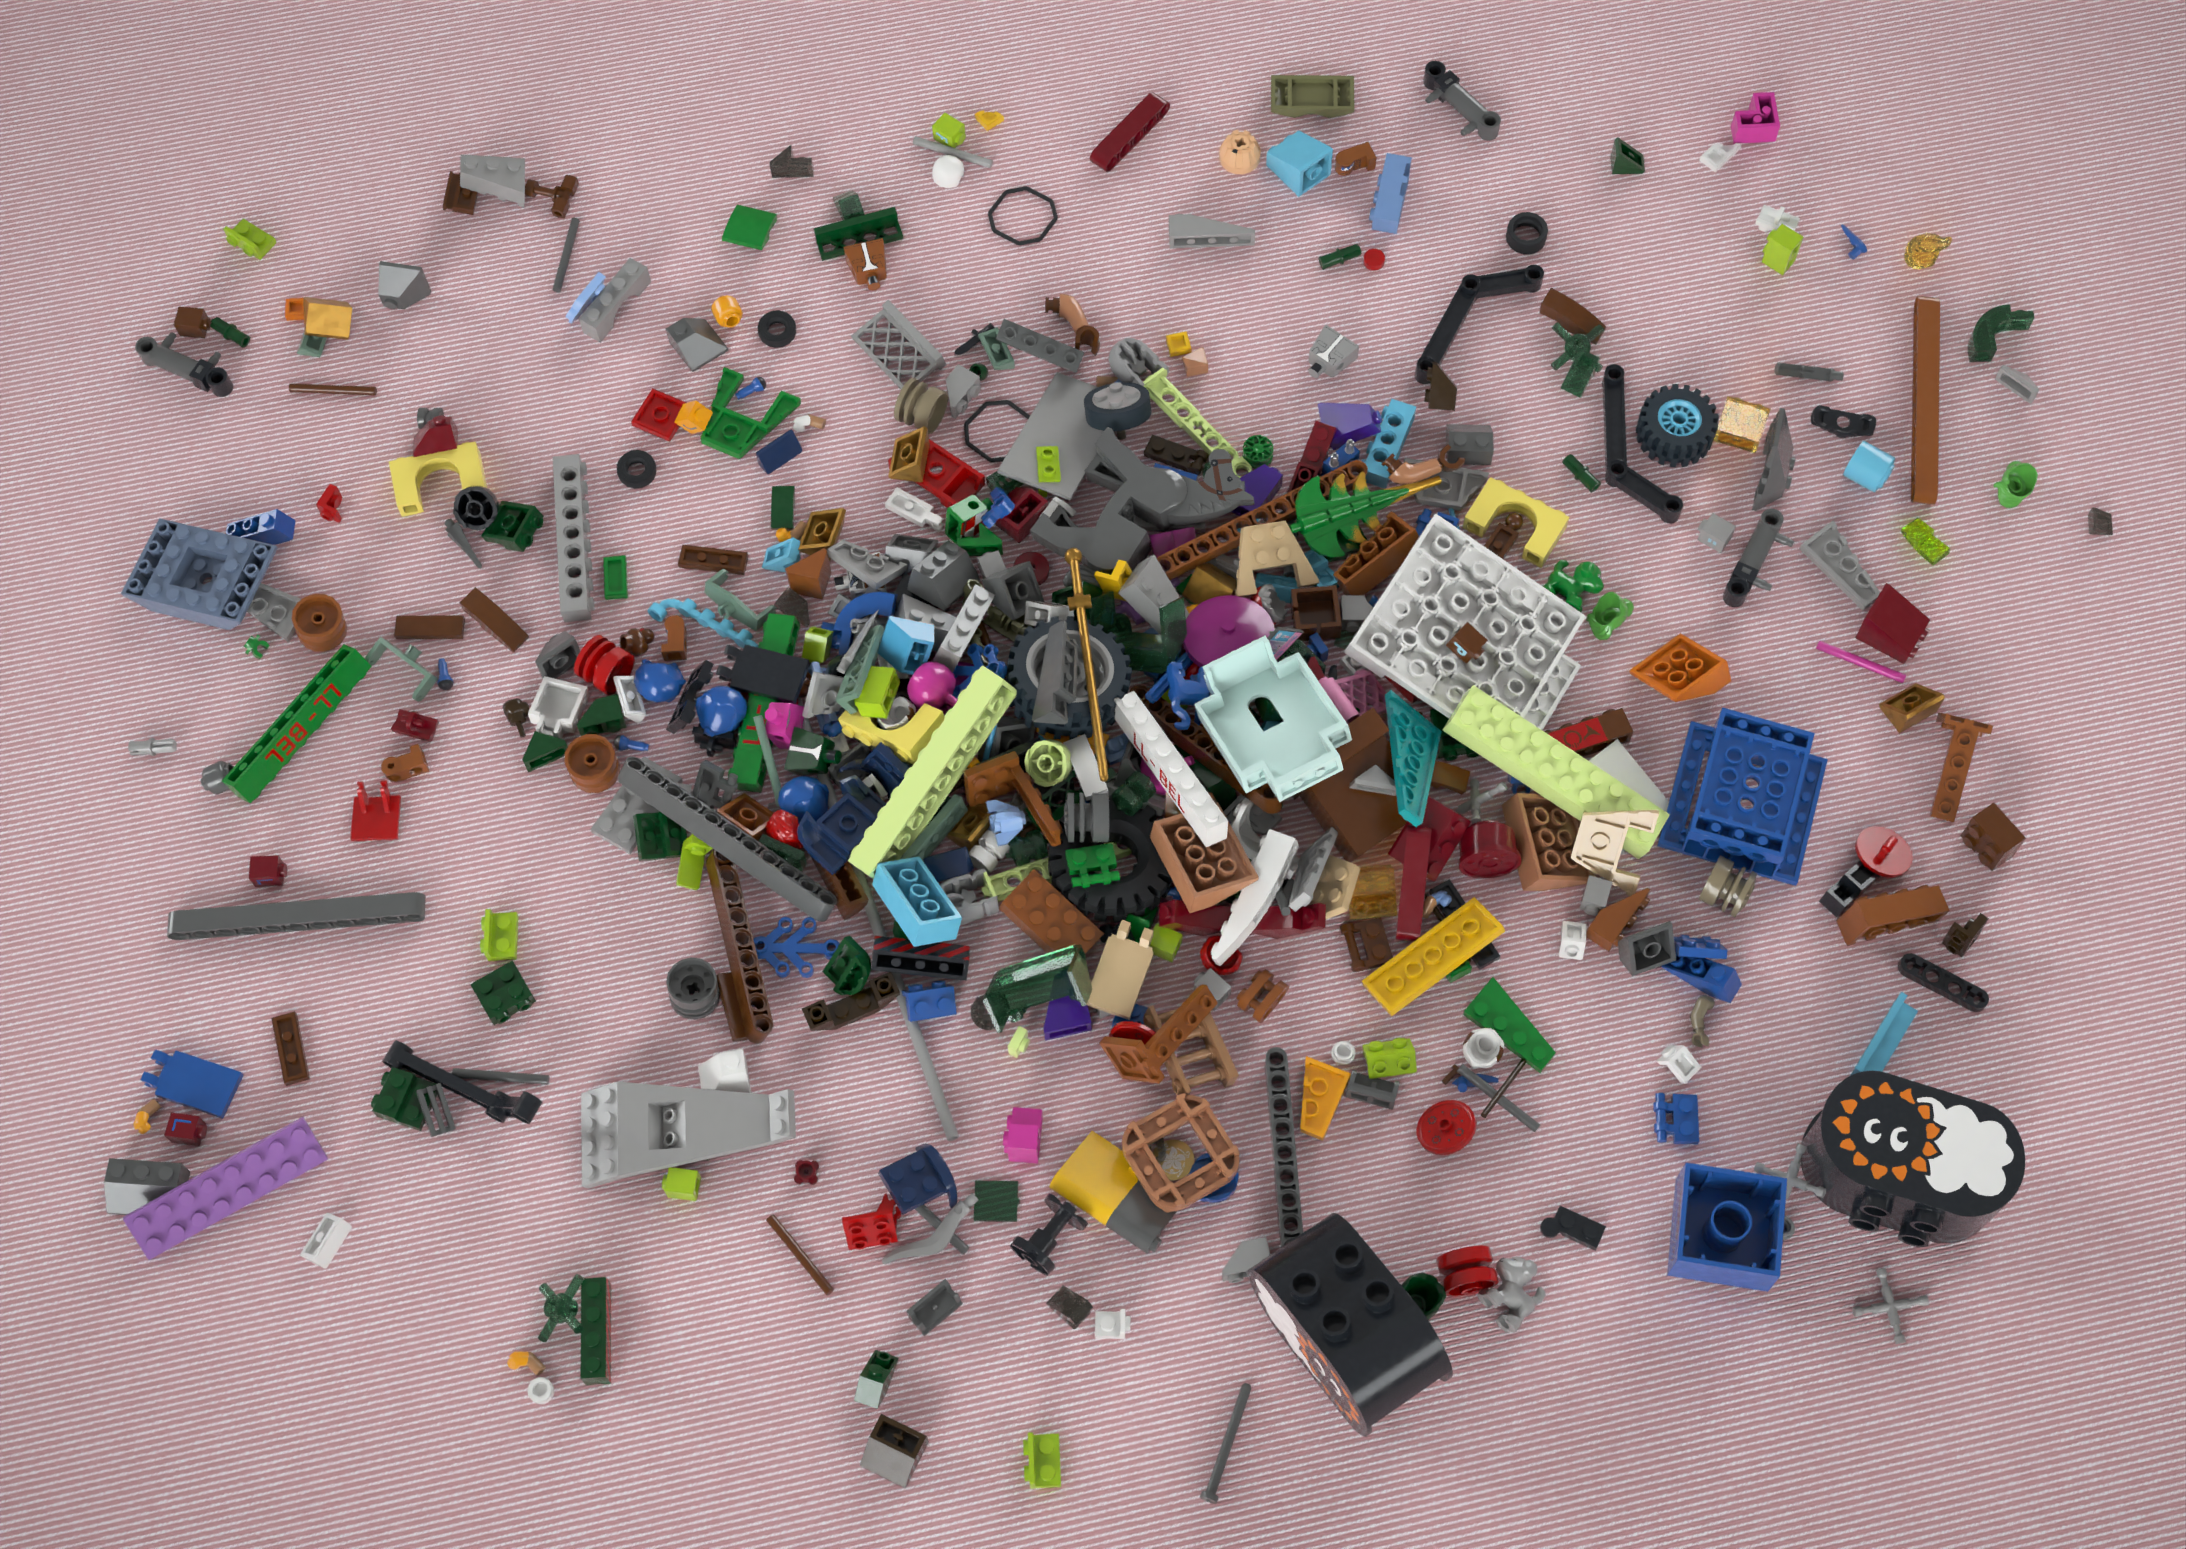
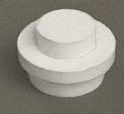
M1346 1041L1337 1042L1331 1051L1332 1059L1339 1065L1350 1064L1356 1055L1354 1046Z

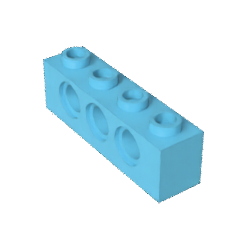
M1391 399L1389 406H1384L1381 414L1383 419L1380 424L1381 432L1374 435L1376 436L1374 442H1369L1366 454L1369 455L1367 460H1362L1368 468L1365 477L1366 483L1384 489L1387 488L1390 480L1388 477L1391 474L1387 471L1388 467L1386 465L1383 467L1381 464L1392 453L1395 455L1393 457L1395 460L1399 458L1415 419L1416 406L1395 399Z

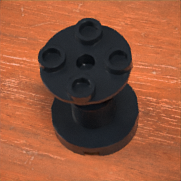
M1050 1193L1044 1200L1055 1215L1043 1230L1038 1228L1028 1241L1016 1236L1010 1245V1248L1022 1260L1026 1259L1031 1263L1030 1266L1046 1276L1055 1268L1054 1263L1048 1256L1057 1245L1055 1238L1068 1223L1078 1230H1084L1088 1225L1086 1220L1075 1215L1077 1210L1074 1206L1066 1201L1061 1204L1060 1200Z

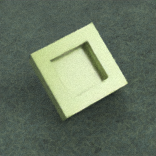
M1018 1026L1008 1045L1009 1055L1018 1058L1020 1052L1024 1053L1030 1042L1027 1029Z

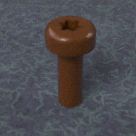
M1454 1064L1451 1067L1453 1070L1442 1080L1443 1084L1446 1085L1456 1074L1460 1075L1457 1072L1459 1068L1457 1065Z

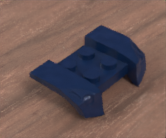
M856 775L840 781L841 791L844 796L815 822L810 813L806 811L797 828L798 839L806 851L832 875L848 861L853 848L859 845L864 838L866 829L873 825L877 819L879 810L886 806V803Z

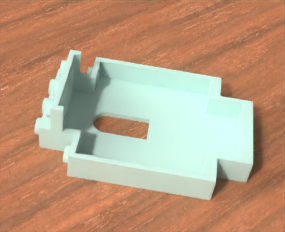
M1263 636L1203 666L1205 673L1203 676L1211 696L1202 699L1194 705L1201 723L1245 793L1268 783L1279 802L1344 770L1336 748L1352 741L1349 726L1299 652L1277 662L1269 640L1266 636ZM1259 697L1269 699L1284 722L1263 732L1248 709L1250 702Z

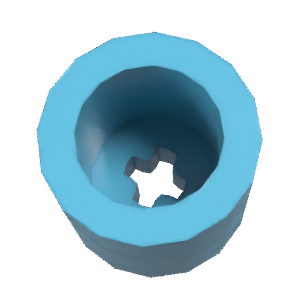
M1863 441L1849 461L1843 476L1875 493L1888 480L1895 467L1894 462L1896 458Z

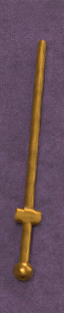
M1070 548L1065 552L1064 557L1065 561L1070 565L1074 597H1068L1069 611L1076 610L1097 765L1100 780L1105 782L1109 778L1085 610L1092 608L1090 594L1083 595L1079 568L1082 553L1077 548Z

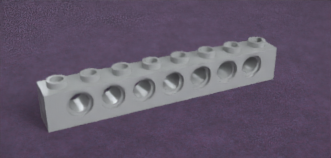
M579 454L553 457L560 613L564 622L591 620V611L595 610L593 597H590V591H593L594 587L592 577L589 578V571H592L591 558H588V552H591V542L589 538L587 539V533L590 532L589 519H586V513H589L588 500H585V494H588L587 481H584V475H587L586 462L581 461ZM580 574L578 577L572 578L574 575Z

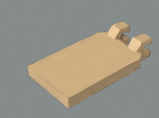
M1122 920L1117 935L1112 934L1107 939L1084 1000V1005L1130 1020L1154 956L1153 948L1150 947L1154 930L1144 927L1140 942L1137 943L1127 939L1131 929V922Z

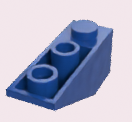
M274 509L228 523L226 534L277 545L293 540L296 520L280 510Z
M1676 954V961L1661 966L1705 994L1728 1003L1732 1002L1742 985L1735 968L1706 958L1683 957Z

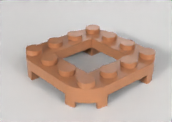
M1185 1093L1177 1095L1176 1100L1137 1122L1133 1120L1128 1124L1123 1134L1122 1151L1125 1159L1151 1201L1167 1213L1182 1210L1233 1180L1239 1170V1150L1228 1137L1211 1110L1210 1103L1205 1098L1202 1099L1195 1095H1186ZM1189 1123L1213 1161L1173 1184L1148 1146Z

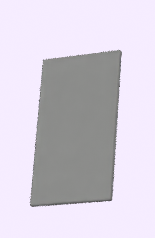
M1057 372L998 468L997 473L1071 500L1085 476V469L1097 455L1095 443L1104 432L1088 425L1084 408L1085 396L1098 387ZM1058 446L1060 482H1039L1036 447Z

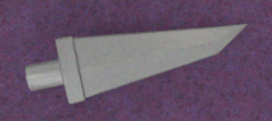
M878 611L869 618L847 653L843 656L837 667L840 673L844 674L849 665H851Z

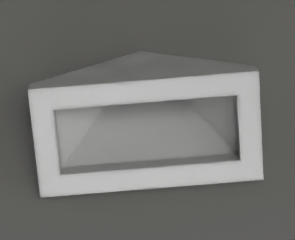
M2005 365L2001 366L1995 378L1999 383L2030 404H2032L2039 392V388L2027 374Z
M1374 765L1355 778L1349 785V788L1396 796L1395 781L1377 765Z

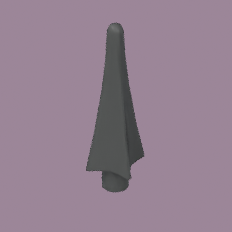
M452 519L446 520L444 524L447 527L445 529L448 532L447 535L469 556L477 568H481L482 564L472 550L458 522L454 523Z

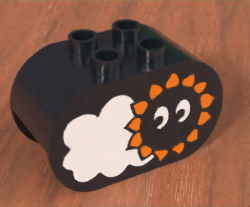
M1881 1071L1859 1072L1840 1082L1829 1095L1823 1110L1808 1125L1801 1142L1802 1145L1807 1146L1800 1160L1805 1180L1813 1186L1826 1188V1194L1823 1198L1817 1196L1819 1200L1836 1212L1849 1215L1848 1222L1855 1228L1865 1231H1878L1881 1225L1899 1231L1898 1239L1916 1247H1927L1929 1241L1934 1243L1959 1242L1975 1235L2015 1196L2025 1172V1151L2020 1134L2012 1121L1999 1109L1983 1102Z
M1330 1214L1248 1270L1252 1288L1279 1335L1346 1421L1360 1435L1364 1437L1370 1435L1373 1424L1438 1379L1445 1382L1452 1378L1453 1370L1449 1357L1424 1313L1353 1226L1339 1214Z

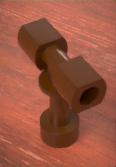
M565 175L561 187L556 186L554 189L539 186L538 181L528 179L525 184V195L533 198L537 194L551 197L554 202L551 208L553 216L565 218L570 207L569 197L575 195L579 182L577 177Z

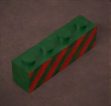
M607 1277L581 1279L580 1379L585 1385L611 1384V1283Z

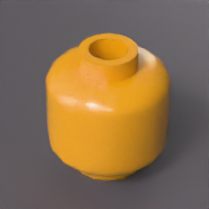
M720 296L712 304L711 311L720 326L731 328L740 322L743 311L733 296Z

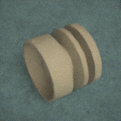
M910 378L898 395L894 408V418L908 426L914 423L916 429L925 426L928 429V434H932L944 417L948 404V393L934 386L928 389V385L925 382H920L916 378Z
M1720 855L1698 900L1713 906L1720 898L1723 900L1721 911L1725 912L1728 904L1731 903L1734 907L1730 915L1736 917L1745 907L1755 888L1757 873L1752 871L1748 880L1742 878L1746 867H1742L1736 875L1732 873L1734 862Z

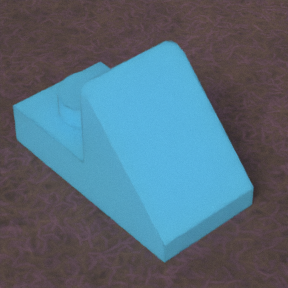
M793 537L768 547L762 568L786 573L785 568L800 560L798 550L800 541Z

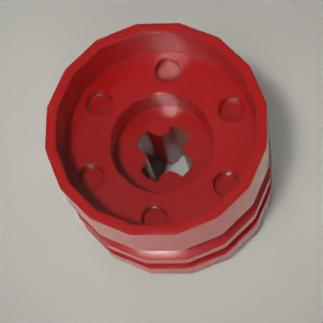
M597 635L590 639L581 649L574 664L575 675L583 678L588 683H593L595 688L610 696L617 692L613 677L630 676L634 668L635 658L634 655L623 648L616 647L615 643L609 641L606 637Z

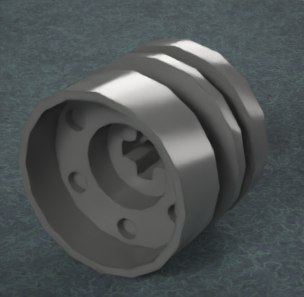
M1067 793V800L1064 806V830L1068 837V842H1074V832H1079L1080 842H1084L1086 832H1091L1093 842H1109L1108 793H1092L1090 803H1085L1084 794L1079 793V803L1074 804V793Z
M691 957L682 959L672 966L668 972L666 984L671 1007L674 1011L685 1019L693 1020L705 1018L711 1014L719 1003L720 993L716 973L710 963L700 958Z

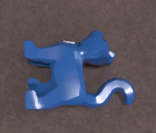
M1171 662L1167 666L1168 696L1173 712L1182 720V722L1175 723L1174 726L1177 730H1186L1190 727V716L1180 705L1195 706V703L1211 696L1203 676L1205 675L1203 667L1199 668L1198 675H1191L1190 680H1185L1183 678L1185 670H1182V663ZM1195 708L1194 722L1200 725L1201 721Z

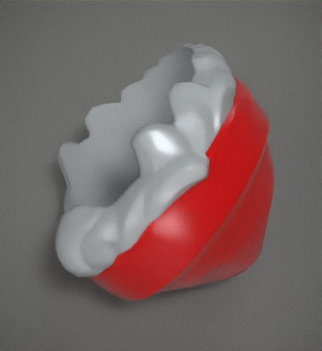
M1265 584L1257 587V594L1252 595L1250 600L1256 602L1267 611L1274 625L1284 621L1287 610H1284L1286 602L1279 599L1273 585Z

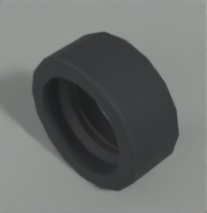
M1522 212L1515 215L1509 221L1506 240L1511 249L1521 254H1533L1540 251L1547 239V223L1541 216L1535 213ZM1529 226L1539 232V237L1535 240L1526 241L1517 237L1514 231L1518 227Z

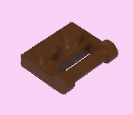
M1381 917L1358 923H1346L1340 926L1341 934L1345 936L1352 963L1350 966L1352 972L1381 967L1393 958ZM1354 933H1360L1367 960H1361Z

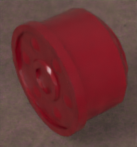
M1492 820L1474 823L1465 830L1459 842V870L1466 876L1480 879L1495 878L1507 875L1521 865V854L1517 850L1514 830L1504 823Z

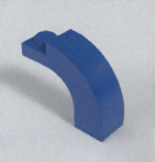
M872 592L858 596L850 601L839 613L833 629L842 631V635H838L836 648H839L838 654L847 653L853 644L854 633L851 629L856 627L850 628L851 620L855 618L863 619L877 611L878 615L894 616L898 594Z

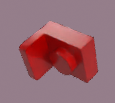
M329 484L316 503V506L322 518L330 522L334 520L340 523L342 518L337 508L340 506L343 497L337 486Z

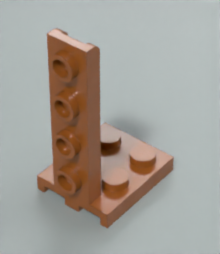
M1938 713L1936 722L1942 723L1941 728L1953 730L1930 816L1954 822L1977 738L1982 737L1983 733L1991 734L1993 725L1950 714Z
M1015 751L964 770L966 800L970 807L1017 790L1050 845L1057 846L1061 844L1060 834H1062V827L1058 820L1054 821L1049 805H1044L1039 789H1034L1032 786V780L1028 772L1024 773L1020 767L1019 757Z
M1200 985L1145 1045L1142 1040L1107 1036L1099 1044L1122 1079L1160 1084L1165 1078L1160 1070L1162 1064L1218 1002L1207 985Z

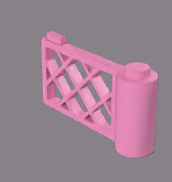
M1365 669L1357 670L1354 673L1355 675L1334 680L1333 677H1323L1319 680V683L1347 724L1372 707H1374L1378 714L1387 713L1386 691L1371 671L1367 672ZM1353 695H1355V696H1357L1358 698H1360V701H1359L1358 699L1354 698Z

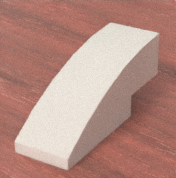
M1084 734L1063 742L1071 753L1070 760L1086 800L1091 799L1092 793H1109L1106 783L1100 780L1097 761L1086 735Z

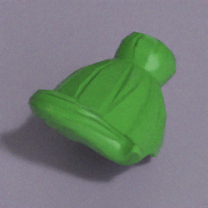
M2013 461L2007 466L2002 480L1993 485L1995 488H1998L2000 505L2005 508L2016 507L2033 492L2038 473L2032 465Z
M1614 592L1604 594L1598 600L1593 612L1588 614L1586 618L1595 638L1599 640L1609 639L1613 630L1618 628L1633 613L1634 605L1630 600L1623 599Z

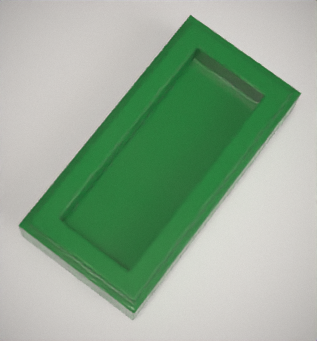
M626 555L603 557L605 599L628 598Z

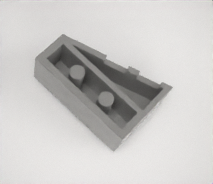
M461 154L460 187L483 195L488 193L499 197V200H509L518 203V206L524 208L525 158Z
M1154 554L1137 564L1118 592L1164 639L1175 635L1183 629L1189 612Z
M905 594L902 595L894 617L934 625V645L932 650L937 652L957 618Z

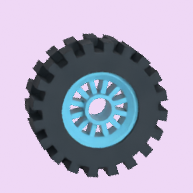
M1672 384L1671 389L1668 390L1667 385L1660 388L1659 393L1657 390H1654L1650 398L1647 397L1644 401L1636 426V433H1638L1636 439L1638 443H1642L1641 450L1643 453L1649 451L1648 457L1651 460L1657 457L1659 458L1658 464L1664 466L1665 461L1670 462V467L1676 468L1677 463H1681L1682 467H1687L1690 460L1695 464L1699 461L1700 457L1704 458L1707 455L1718 429L1719 415L1715 413V404L1709 405L1711 398L1707 395L1702 398L1700 396L1701 390L1697 388L1692 392L1689 390V385H1684L1683 389H1679L1678 384Z

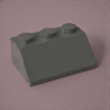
M947 541L912 568L907 590L945 611L965 594L963 587L969 579L980 581V578L967 551L957 544Z
M109 1158L104 1179L106 1211L108 1214L127 1215L187 1182L190 1177V1171L182 1163Z

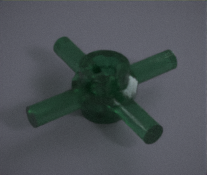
M1558 322L1553 325L1552 329L1565 341V353L1551 363V367L1555 371L1570 359L1573 361L1584 359L1597 373L1602 370L1603 366L1590 354V342L1604 332V328L1600 324L1586 335L1574 334L1573 336Z
M575 1274L566 1291L557 1295L547 1283L540 1285L539 1291L546 1298L544 1313L549 1317L538 1336L540 1341L547 1342L558 1323L566 1322L575 1334L582 1332L583 1326L575 1318L578 1312V1304L573 1299L584 1280L581 1275Z

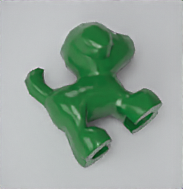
M1560 560L1555 564L1554 571L1550 574L1548 582L1543 587L1554 595H1562L1566 598V603L1582 612L1583 600L1580 597L1583 592L1597 594L1604 588L1601 569L1593 562H1582L1575 568L1574 576L1572 577L1562 571L1569 563L1566 560Z

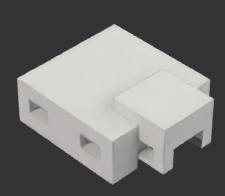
M544 676L528 712L530 722L537 724L536 731L562 739L565 731L574 733L590 697L588 687Z

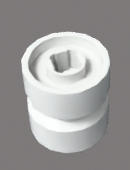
M986 830L978 841L979 845H974L969 852L973 866L977 869L984 868L988 875L998 865L997 859L1002 860L1010 850L1008 844L998 846L995 838L996 833L990 830Z

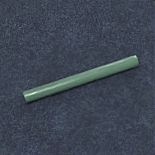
M759 715L753 717L775 801L777 807H779L778 795L782 787L763 716Z

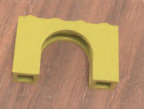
M476 442L462 443L457 446V449L417 457H400L389 461L396 504L402 517L424 512L420 487L425 477L434 471L447 469L459 474L462 490L469 486H483L487 488L481 454Z
M1490 477L1466 514L1462 528L1482 538L1493 520L1500 514L1506 512L1520 513L1532 522L1535 530L1524 547L1522 559L1542 568L1566 530L1569 516L1560 510L1547 506L1541 500H1535L1527 496L1521 490H1515L1507 486L1501 480H1495Z
M924 703L907 724L894 730L877 728V718L863 717L860 715L859 710L854 714H850L845 710L838 720L841 724L842 732L847 737L859 739L867 746L872 745L876 747L882 742L885 746L890 747L894 755L902 762H909L914 765L918 759L919 752L928 745L932 733L941 726L945 716L943 711Z

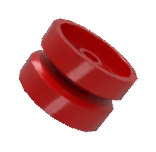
M1488 1246L1464 1247L1444 1253L1436 1259L1439 1273L1446 1276L1441 1282L1445 1288L1446 1296L1471 1295L1479 1293L1484 1288L1491 1289L1499 1283L1496 1270L1488 1267L1493 1261L1491 1249Z

